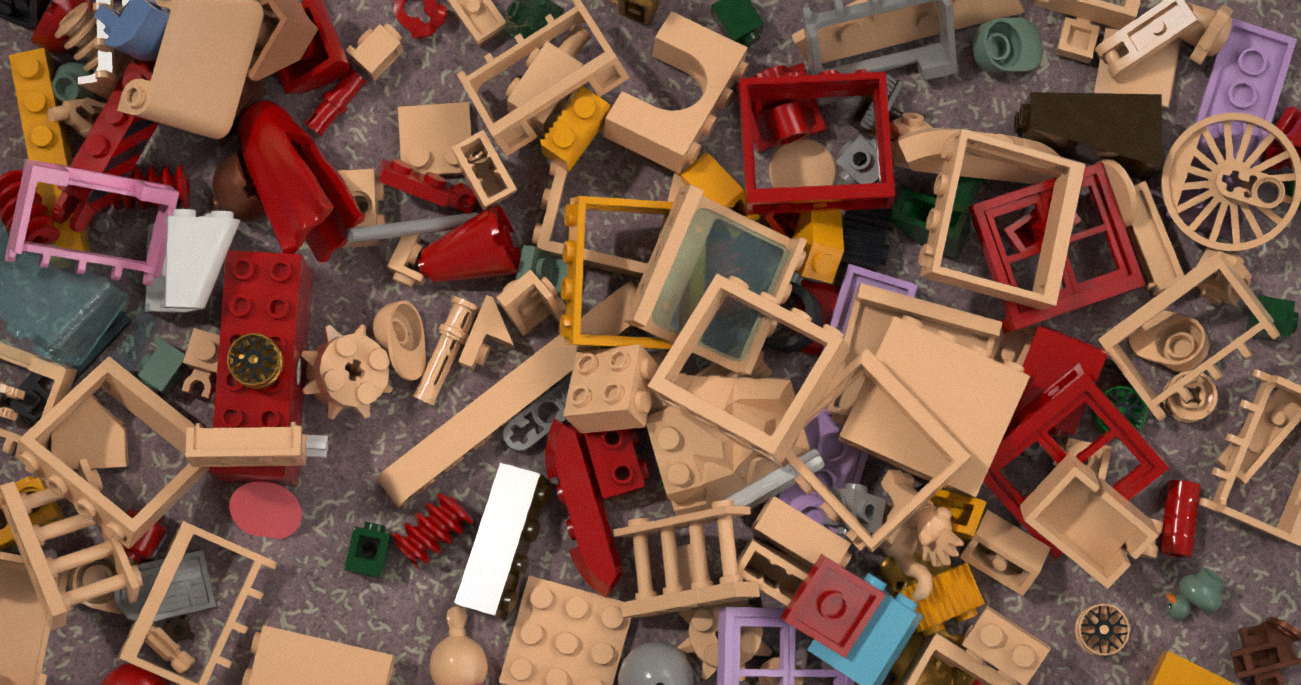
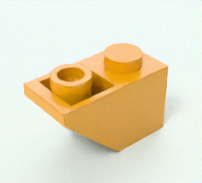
M705 153L679 174L686 186L691 184L704 190L703 197L753 221L760 218L759 214L746 215L744 189L710 154ZM719 219L714 220L711 226L712 230L731 239H735L743 232Z

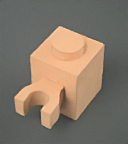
M196 328L193 329L183 363L188 368L193 369V373L184 381L183 392L191 394L193 385L197 382H202L204 390L201 396L211 400L213 393L211 379L213 375L217 376L220 335Z

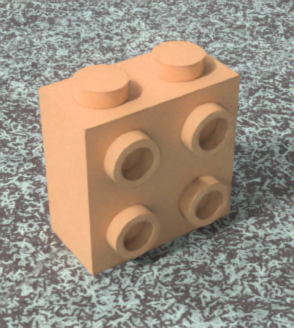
M640 344L576 352L563 416L580 433L645 427L647 415L652 404V392L648 388V384L658 370L657 362Z

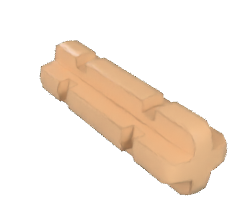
M153 622L145 638V643L165 661H170V666L179 674L186 673L193 666L194 658L186 651H181V646L176 644L160 627L156 628L154 626L156 623Z

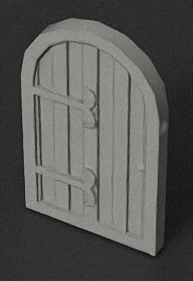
M203 550L184 554L153 620L154 623L216 607L210 582L211 578L208 574ZM165 558L147 563L142 562L137 565L142 577L143 586L139 587L136 602H129L124 588L114 591L115 604L119 612L128 620L136 622Z

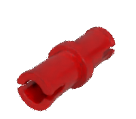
M349 68L331 92L326 91L323 94L325 99L304 123L322 137L340 113L345 114L348 111L347 105L361 88L367 84V81Z

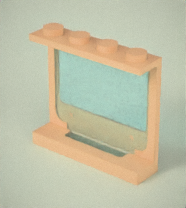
M691 184L680 187L626 313L624 322L674 344L716 274L727 279L731 275L735 276L749 285L748 290L758 295L762 291L778 299L781 302L780 304H784L792 290V284H790L794 271L799 270L805 260L806 251L803 249L807 240L801 237L793 239L786 237L702 196L704 190ZM726 296L692 353L738 375H751L752 371H756L759 368L764 357V351L761 349L766 337L769 338L774 333L778 322Z

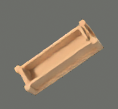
M1144 181L1133 185L1137 197V213L1133 223L1126 230L1148 282L1144 289L1145 291L1151 290L1152 295L1156 296L1182 278L1184 273L1148 185Z
M291 422V427L203 428L201 423H196V428L187 427L185 457L192 467L306 466L307 436L302 434V426H298L296 422Z

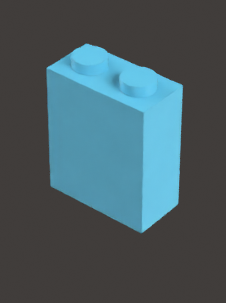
M867 573L865 578L860 575L857 576L883 591L886 596L846 658L815 639L807 650L859 685H881L924 616L915 610L918 606L915 601L902 593H899L895 598L884 591L887 586L885 582Z

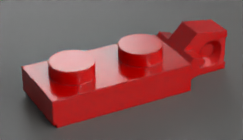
M382 159L378 168V176L381 183L445 208L447 205L468 214L471 213L477 198L468 185L464 183L455 186L446 184V179L432 172H426L423 175L413 171V167L402 160L393 159L390 162Z

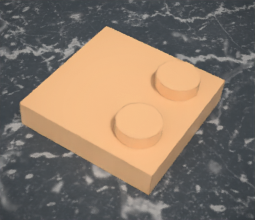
M469 102L398 107L401 160L410 164L413 167V171L423 175L426 172H432L440 176L463 175L451 147L472 136Z

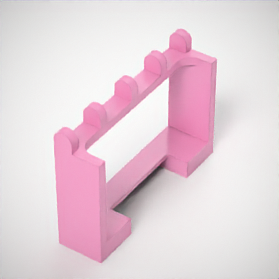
M26 159L5 261L14 263L16 254H22V251L40 254L38 266L42 268L48 267L50 256H57L76 260L75 273L84 274L87 262L112 266L111 279L118 281L121 278L123 268L143 271V285L152 286L154 277H161L166 255L167 225H165V217L168 215L173 216V209H176L179 192L169 185ZM37 181L65 187L68 184L134 196L141 201L158 203L159 207L147 261L143 262L25 241Z

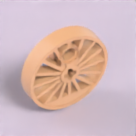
M1222 113L1207 117L1185 130L1175 141L1166 157L1162 171V194L1165 206L1178 228L1189 238L1203 246L1221 251H1241L1255 248L1277 236L1295 215L1301 201L1300 158L1287 136L1276 126L1262 118L1245 113ZM1231 122L1247 124L1236 159L1233 156ZM1223 123L1226 160H1224L1207 127ZM1254 126L1266 131L1268 136L1248 159L1243 162ZM1201 133L1215 157L1217 165L1197 149ZM1274 139L1285 150L1279 155L1250 168ZM1193 157H1196L1211 172L1191 166ZM1289 158L1293 173L1268 175L1261 173V171ZM1188 173L1208 179V181L1185 183ZM1231 173H1235L1238 175L1237 181L1242 183V187H1235L1232 192L1226 190L1227 184L1222 182V177L1228 178ZM1283 181H1294L1293 197L1285 195ZM1261 184H1272L1277 189L1278 195L1274 202L1264 203L1258 198L1257 189ZM1209 188L1208 191L1178 205L1182 190ZM1213 196L1214 198L1189 227L1179 217L1178 213ZM1220 202L1221 205L1210 238L1206 239L1194 232ZM1281 202L1290 204L1283 219L1271 210L1276 208ZM1238 204L1257 239L1240 243ZM1228 205H1230L1233 244L1216 242ZM1248 205L1255 206L1276 223L1277 226L1263 235Z

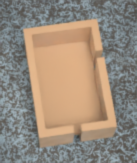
M1070 452L1020 505L1023 519L1026 523L1107 589L1130 566L1125 549L1121 546L1126 543L1130 555L1136 560L1159 536L1153 521L1102 478L1097 480L1095 473Z

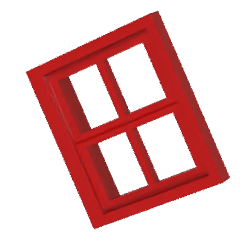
M1102 162L1085 167L1080 188L1088 187L1101 225L1071 235L1069 243L1104 232L1117 270L1077 283L1067 255L1061 281L1063 289L1059 290L1056 306L1040 310L1000 299L1006 318L999 320L1003 322L1001 327L1003 334L1145 285ZM1056 177L967 207L993 281L1018 288L1010 263L1039 254L1042 247L1040 245L1007 257L994 218L1034 205L1045 233L1050 209L1048 200L1052 199Z
M1080 362L1011 418L983 481L1034 538L1051 547L1049 554L1054 560L1062 555L1063 552L1023 519L1020 505L1029 495L1024 498L1000 470L1035 441H1038L1059 464L1067 453L1048 431L1084 401L1110 429L1080 452L1076 458L1083 463L1117 436L1140 462L1137 467L1112 486L1118 493L1129 501L1169 469L1165 460L1096 385L1089 372Z

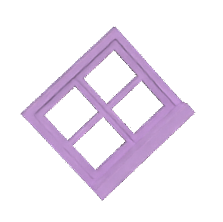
M719 607L717 685H739V676L779 677V685H795V677H833V685H855V681L835 668L795 669L796 628L781 618L786 608ZM741 626L780 627L779 669H740Z

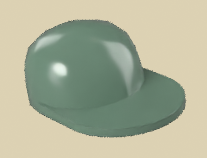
M998 18L983 23L974 32L971 40V50L977 65L984 71L991 73L1027 72L1035 69L1041 62L1042 38L1036 26L1027 19Z

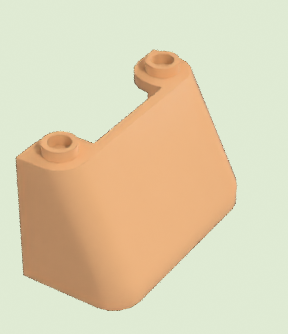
M155 0L158 5L171 9L151 81L144 79L130 81L122 92L117 111L211 139L225 137L233 125L263 20L261 4L257 0Z

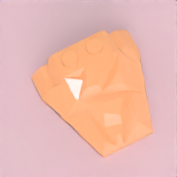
M679 373L673 382L677 386L770 436L776 430L795 398L791 379L749 376L732 378L721 377V375L693 376ZM651 393L652 404L647 415L646 426L666 495L671 500L676 516L712 509V502L724 500L780 468L776 462L665 403ZM805 428L801 430L790 448L798 457L810 450Z

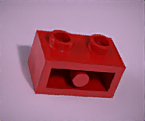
M636 428L583 433L603 502L645 490L644 481L649 480L650 476L645 459L637 460L634 446L640 444Z

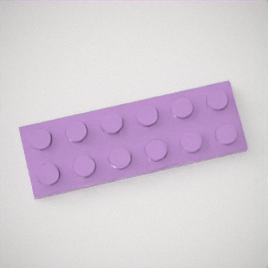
M1232 18L1230 35L1225 45L1214 57L1194 124L1207 117L1222 113H1245L1272 123L1297 39ZM1231 122L1234 159L1237 157L1247 126L1245 123ZM1223 123L1211 125L1207 128L1224 160H1226ZM1254 126L1243 162L1248 159L1268 136L1266 131ZM1201 133L1197 149L1217 165L1218 163ZM1261 155L1250 166V168L1259 165ZM1193 157L1191 166L1211 172L1208 167L1196 157ZM1188 173L1185 183L1208 181V179ZM1231 173L1228 178L1222 177V182L1227 184V191L1232 192L1235 187H1242V183L1237 181V174ZM1209 188L1182 190L1178 205L1208 191ZM1212 196L1178 213L1179 217L1187 226H1190L1214 197ZM1220 202L1197 229L1208 233L1212 232L1221 205ZM1238 204V218L1240 227L1244 213L1240 205ZM1228 205L1218 236L1233 241L1230 205ZM1167 210L1165 219L1173 221Z

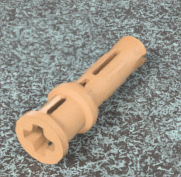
M453 296L451 300L453 306L445 324H440L438 328L441 337L412 396L431 406L435 405V400L449 373L461 344L465 345L467 342L468 332L481 307L457 296Z

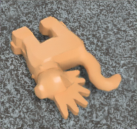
M888 470L884 476L881 485L890 495L893 502L886 501L882 525L918 493L913 487L914 478L910 473H902L901 470ZM931 500L927 501L879 546L884 553L896 561L898 567L906 576L917 579L918 585L912 594V598L915 601H922L928 598L933 584L932 575L927 567L913 559L914 552L923 554V560L931 561L933 567H940L941 562L943 565H950L949 555L958 557L959 553L955 547L964 545L963 541L952 532L951 512L944 507L937 508Z

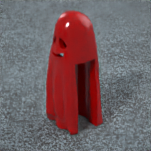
M269 100L258 101L249 106L240 115L237 124V134L248 172L254 182L263 209L283 253L295 254L304 244V241H306L318 262H328L330 255L348 242L346 236L347 229L354 228L364 222L365 214L361 212L344 178L327 160L311 136L298 126L291 115L280 105Z

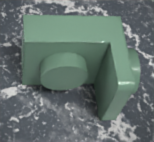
M523 245L516 280L531 270L539 280L545 276L556 288L558 294H561L562 280L567 278V263L563 262L562 257H553L536 246Z

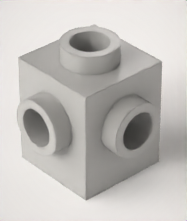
M861 135L855 141L853 139L849 140L838 153L840 158L836 163L843 170L839 176L847 184L879 183L876 140L872 138L868 143Z
M846 483L845 489H829L871 535L882 526L886 499L868 494V488L859 484ZM824 515L823 524L836 528L837 535L847 538L845 534L849 529L840 519L833 523Z

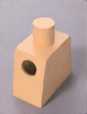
M484 130L451 147L463 175L483 210L517 192V188ZM480 151L476 156L468 158L472 153Z

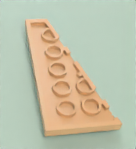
M856 0L844 7L868 2L869 0ZM951 0L953 4L954 30L1025 13L1019 0ZM927 2L820 28L816 33L819 40L821 64L938 35L937 2ZM803 28L791 36L808 64Z

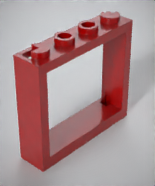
M866 68L855 71V73L840 74L837 70H825L818 75L787 72L782 76L768 77L766 74L757 73V77L740 78L738 92L746 215L892 208L895 199L886 72H866ZM872 95L879 183L756 189L751 101Z

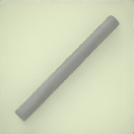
M478 213L347 229L346 236L349 243L453 230L478 215Z

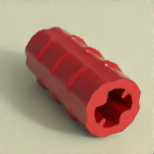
M1183 480L1168 481L1166 498L1164 499V516L1162 517L1163 528L1160 534V554L1180 558L1192 557L1193 543L1196 539L1194 537L1195 526L1198 521L1196 518L1200 484Z

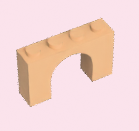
M671 11L655 37L652 57L689 74L700 86L703 96L691 107L670 111L657 108L622 91L605 118L603 137L681 174L687 162L693 164L701 149L699 141L702 136L709 137L718 119L715 116L718 109L725 110L733 95L731 87L734 82L739 83L740 78L745 77L749 67V63L745 62L748 47Z

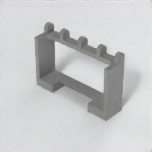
M841 0L833 1L834 10L813 15L809 7L802 8L809 74L818 75L820 72L825 71L822 70L819 40L816 33L820 28L927 2H937L939 43L825 70H837L840 74L855 73V71L866 68V72H884L916 64L923 81L958 73L953 4L951 0H869L868 2L843 7ZM854 96L816 99L820 106L854 98Z

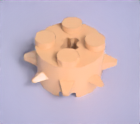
M361 324L355 333L344 336L331 325L325 326L324 343L317 346L314 351H303L301 354L308 361L306 377L310 380L302 391L304 395L316 394L314 395L315 398L328 407V418L332 420L342 409L353 408L366 419L370 417V403L376 401L382 392L391 393L393 387L388 384L390 371L389 351L382 349L378 343L366 336L365 325ZM345 366H348V367L350 368V371H351V376H350V378H349V372L345 370Z
M748 599L697 608V610L690 609L678 612L689 624V637L677 648L683 653L694 652L697 658L703 662L701 678L707 680L718 667V639L715 636V632L718 631L719 607H753L748 603ZM740 627V669H745V663L751 660L754 655L771 656L772 650L762 641V627ZM739 676V681L745 680V676Z

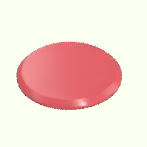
M252 481L245 483L234 491L230 499L229 510L232 519L240 529L249 535L283 539L293 534L298 529L302 520V509L297 498L289 490L273 482Z

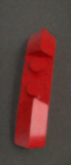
M554 419L547 437L545 464L548 479L559 478L560 484L556 485V490L561 504L567 506L570 519L566 521L568 533L573 541L577 540L578 547L570 549L569 553L583 579L596 592L607 598L618 584L624 571L583 433H580L575 427Z

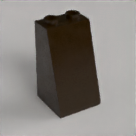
M1030 92L1025 102L1020 104L1019 112H1015L1014 133H1020L1021 138L1045 144L1060 156L1094 165L1103 159L1114 160L1125 169L1130 177L1150 180L1163 166L1162 94Z

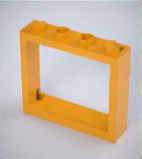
M589 196L570 198V204L566 205L564 211V224L569 226L568 241L564 242L562 251L563 262L567 263V278H563L561 283V298L566 300L565 315L561 316L559 332L560 336L564 337V345L621 347L640 344L644 349H671L673 344L660 338L580 333L585 212L602 211L668 216L674 202ZM705 242L679 301L677 331L679 333L703 297Z

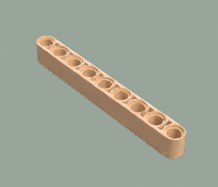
M631 281L626 283L581 318L580 334L623 336L635 327L624 322V318L637 290L636 286ZM558 335L377 476V482L397 508L404 506L407 498L415 492L417 495L435 482L434 478L444 470L448 472L464 459L463 455L469 450L479 448L493 437L492 433L500 426L505 427L527 405L533 404L545 395L558 381L562 382L571 375L576 352L607 347L564 345V337Z

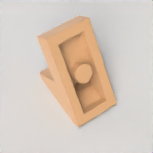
M488 295L484 299L458 361L461 367L471 371L475 370L477 364L484 365L491 348L490 345L486 344L487 339L515 349L494 298Z

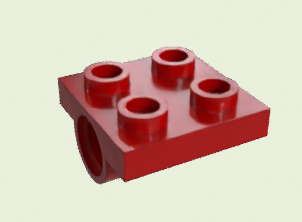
M804 63L788 68L786 65H780L759 72L766 74L768 77L782 76L787 72H801L804 75H808ZM736 83L735 88L739 97V83ZM816 98L751 101L753 142L757 153L826 131Z

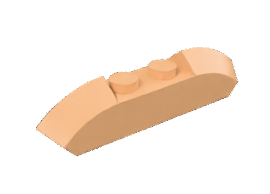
M951 128L921 129L900 136L898 143L912 171L939 174L943 171L945 159L941 158L943 144L947 138H950L952 134L960 130ZM971 131L1059 156L1052 148L1034 140L1004 134ZM966 151L960 171V176L1027 184H1037L1055 178L1051 175Z

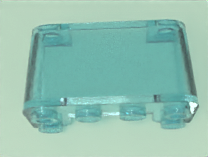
M1 221L0 317L7 322L4 328L21 340L27 337L33 341L35 345L32 349L49 361L53 359L62 366L69 362L80 367L131 295L105 276L91 270L87 266L84 274L75 273L76 260L50 256L48 267L42 268L38 266L39 253L22 252V254H16L14 263L6 262L5 254L9 236L6 226Z

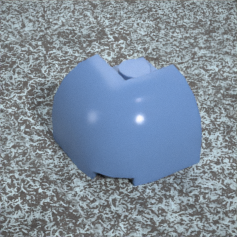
M129 0L122 14L100 4L94 17L105 25L103 32L108 35V38L104 44L133 58L156 62L171 9L158 5L155 0Z

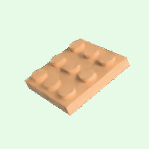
M529 575L499 683L506 685H613L632 618L622 617L621 603L623 601L609 597L605 598L602 595Z

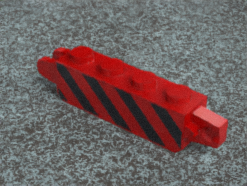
M142 60L137 65L130 61L69 167L128 178L159 123L117 111L125 86L134 79L151 81L156 62ZM69 184L67 187L58 185L57 188L62 193L55 207H53L51 216L55 222L62 224L68 221V218L73 213L69 220V228L80 233L85 230L96 211L103 214L110 209L118 193Z

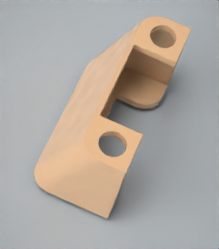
M0 552V685H46L47 675L42 674L41 671L50 633L49 624L21 555ZM70 570L58 573V577L54 579L58 590H66Z

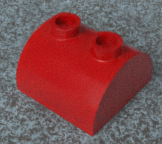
M305 0L301 3L305 13L318 28V31L299 61L277 71L286 94L305 93L321 88L339 79L350 68L324 0Z

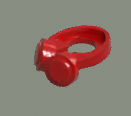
M407 0L394 1L393 10L395 16L403 28L411 32L412 39L418 40L432 36L436 29H440L445 22L448 12L447 6L438 4L436 0H421L424 3V12L430 17V23L426 24L418 17H410L404 12V4Z

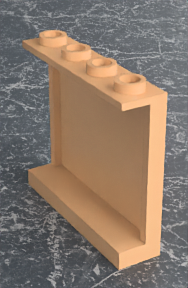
M860 283L856 288L843 337L849 352L833 379L866 348L876 356L894 316L902 319L903 315L910 316L922 322V328L935 334L937 330L944 331L956 337V343L969 349L970 345H975L989 353L992 352L995 338L1000 335L1003 322ZM865 373L824 409V414L832 415L831 422L840 425L845 424L867 376Z
M903 315L902 319L894 316L875 357L971 456L970 463L943 488L957 494L976 498L1030 376L1024 374L1025 368L1017 363L1004 360L1002 364L989 358L991 353L983 348L970 345L968 349L957 344V338L949 333L937 330L934 334L923 329V323L915 318ZM866 376L841 430L839 441L930 482L950 462Z
M263 625L262 631L256 632L254 635L251 653L256 655L252 669L247 668L245 671L242 685H389L396 656Z

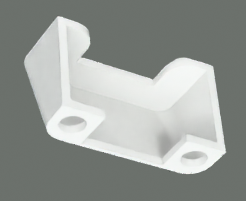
M173 209V216L168 215L165 217V225H167L166 255L161 277H154L152 286L145 285V312L188 313L205 309L241 221L240 219H233L234 212L211 211V213L205 214V216L196 217V210ZM155 224L147 225L146 261Z

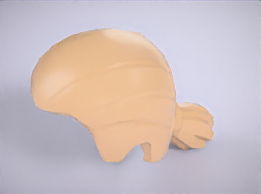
M456 606L447 611L446 620L449 627V636L436 645L429 665L430 674L435 685H477L483 683L486 678L488 665L485 652L479 643L466 636L464 628L468 615L465 608Z

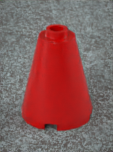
M500 205L489 207L424 247L421 251L422 257L418 258V266L424 278L429 277L433 283L515 275L518 272L521 253L519 246L514 248L510 234L514 230L506 212Z

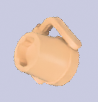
M1187 3L1200 22L1178 37L1195 47L1189 59L1201 65L1207 56L1216 55L1225 45L1232 28L1231 15L1234 12L1228 6L1222 5L1219 10H1212L1193 3Z

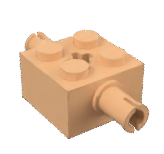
M576 24L571 27L558 48L548 41L545 42L541 50L536 47L526 61L525 66L528 69L521 79L516 77L506 91L505 95L509 97L507 99L509 113L582 67L583 63L576 60V58L592 35ZM578 88L527 120L536 134L545 139V134L549 133V128L554 127L553 122L558 121L557 116H562L561 110H566V104H570V99L574 98V93L578 92Z

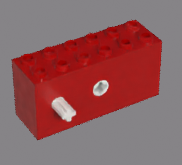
M228 250L225 263L213 428L291 427V422H296L298 426H302L304 393L302 389L305 387L307 361L301 354L303 351H308L313 271L301 254ZM250 333L263 334L271 339L282 352L284 360L283 371L278 376L276 382L270 387L260 390L247 388L240 384L229 372L227 365L228 350L233 342L242 335ZM306 434V457L326 458L328 436ZM299 466L209 467V473L224 483L245 484L252 481H269L281 486L298 487Z

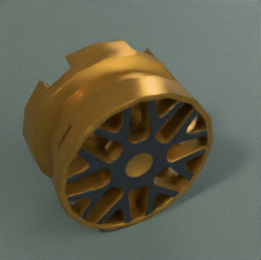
M250 333L242 335L233 342L227 355L229 372L240 384L247 388L260 390L270 387L276 382L278 376L283 371L284 360L282 352L271 339L263 334Z

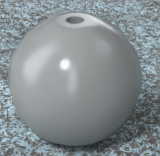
M660 641L648 642L632 649L623 660L618 674L619 685H694L693 667L686 654L676 646Z

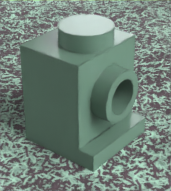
M156 336L153 342L158 347L155 352L150 350L144 356L139 365L141 371L138 376L140 377L139 381L157 394L160 391L168 396L187 369V366L183 363L185 354Z

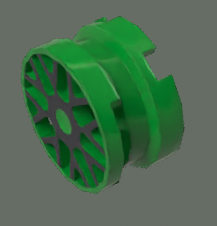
M1124 386L1112 387L1104 392L1130 423L1139 430L1145 422L1147 413L1145 402L1132 388ZM1092 409L1093 423L1098 431L1104 434L1110 428Z

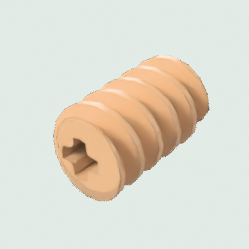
M86 2L81 3L70 11L59 23L60 27L55 33L56 38L65 35L69 36L64 45L66 49L75 46L79 48L73 57L76 61L84 57L88 58L83 67L85 72L98 68V49L94 48V39L97 38V19L94 17L95 13L93 11L86 12L88 9ZM114 49L115 75L119 76L126 70L130 61H134V58L131 56L124 57L125 53Z

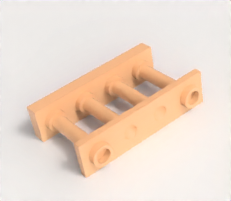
M86 459L79 460L77 474L99 492L103 490L98 471L96 469L91 470ZM13 481L0 486V505L51 631L66 626L67 611H70L73 605L123 588L130 603L137 601L139 587L143 586L140 571L137 565H130L122 543L114 537L110 540L99 525L98 528L103 537V543L52 559L51 556L45 558L41 548L45 544L44 541L97 523L92 519H85L78 514L41 527L38 524L32 525L28 516L31 513V509L64 499L65 497L55 495L49 488L28 495L25 492L19 493ZM111 556L118 575L68 592L64 589L58 590L54 580L58 577V573Z
M721 500L712 502V509L651 522L649 518L628 520L627 527L613 529L614 537H633L638 593L635 594V600L621 603L622 617H652L760 597L758 582H744L742 575H738L732 518L751 514L750 507L735 506L734 500ZM716 521L718 524L723 577H720V584L714 585L713 581H709L703 525ZM689 527L694 582L691 583V590L685 591V586H681L675 530ZM661 533L666 588H663V595L657 596V592L653 591L647 536Z

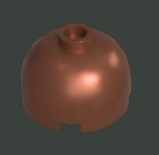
M240 149L218 165L212 179L213 203L218 211L234 212L233 219H240V222L255 223L267 218V215Z

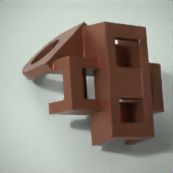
M1267 617L1260 625L1248 628L1247 626L1241 627L1238 632L1243 648L1230 651L1236 677L1239 679L1250 676L1253 685H1285L1280 668L1301 664V658H1295L1292 647L1293 642L1301 641V632L1276 617ZM1273 647H1275V649H1276L1277 657H1278V660H1279L1278 663H1277V660H1276V656H1275V652H1274ZM1240 655L1242 656V660H1243V663H1244L1245 670H1243V666H1242V662H1241V659H1240Z

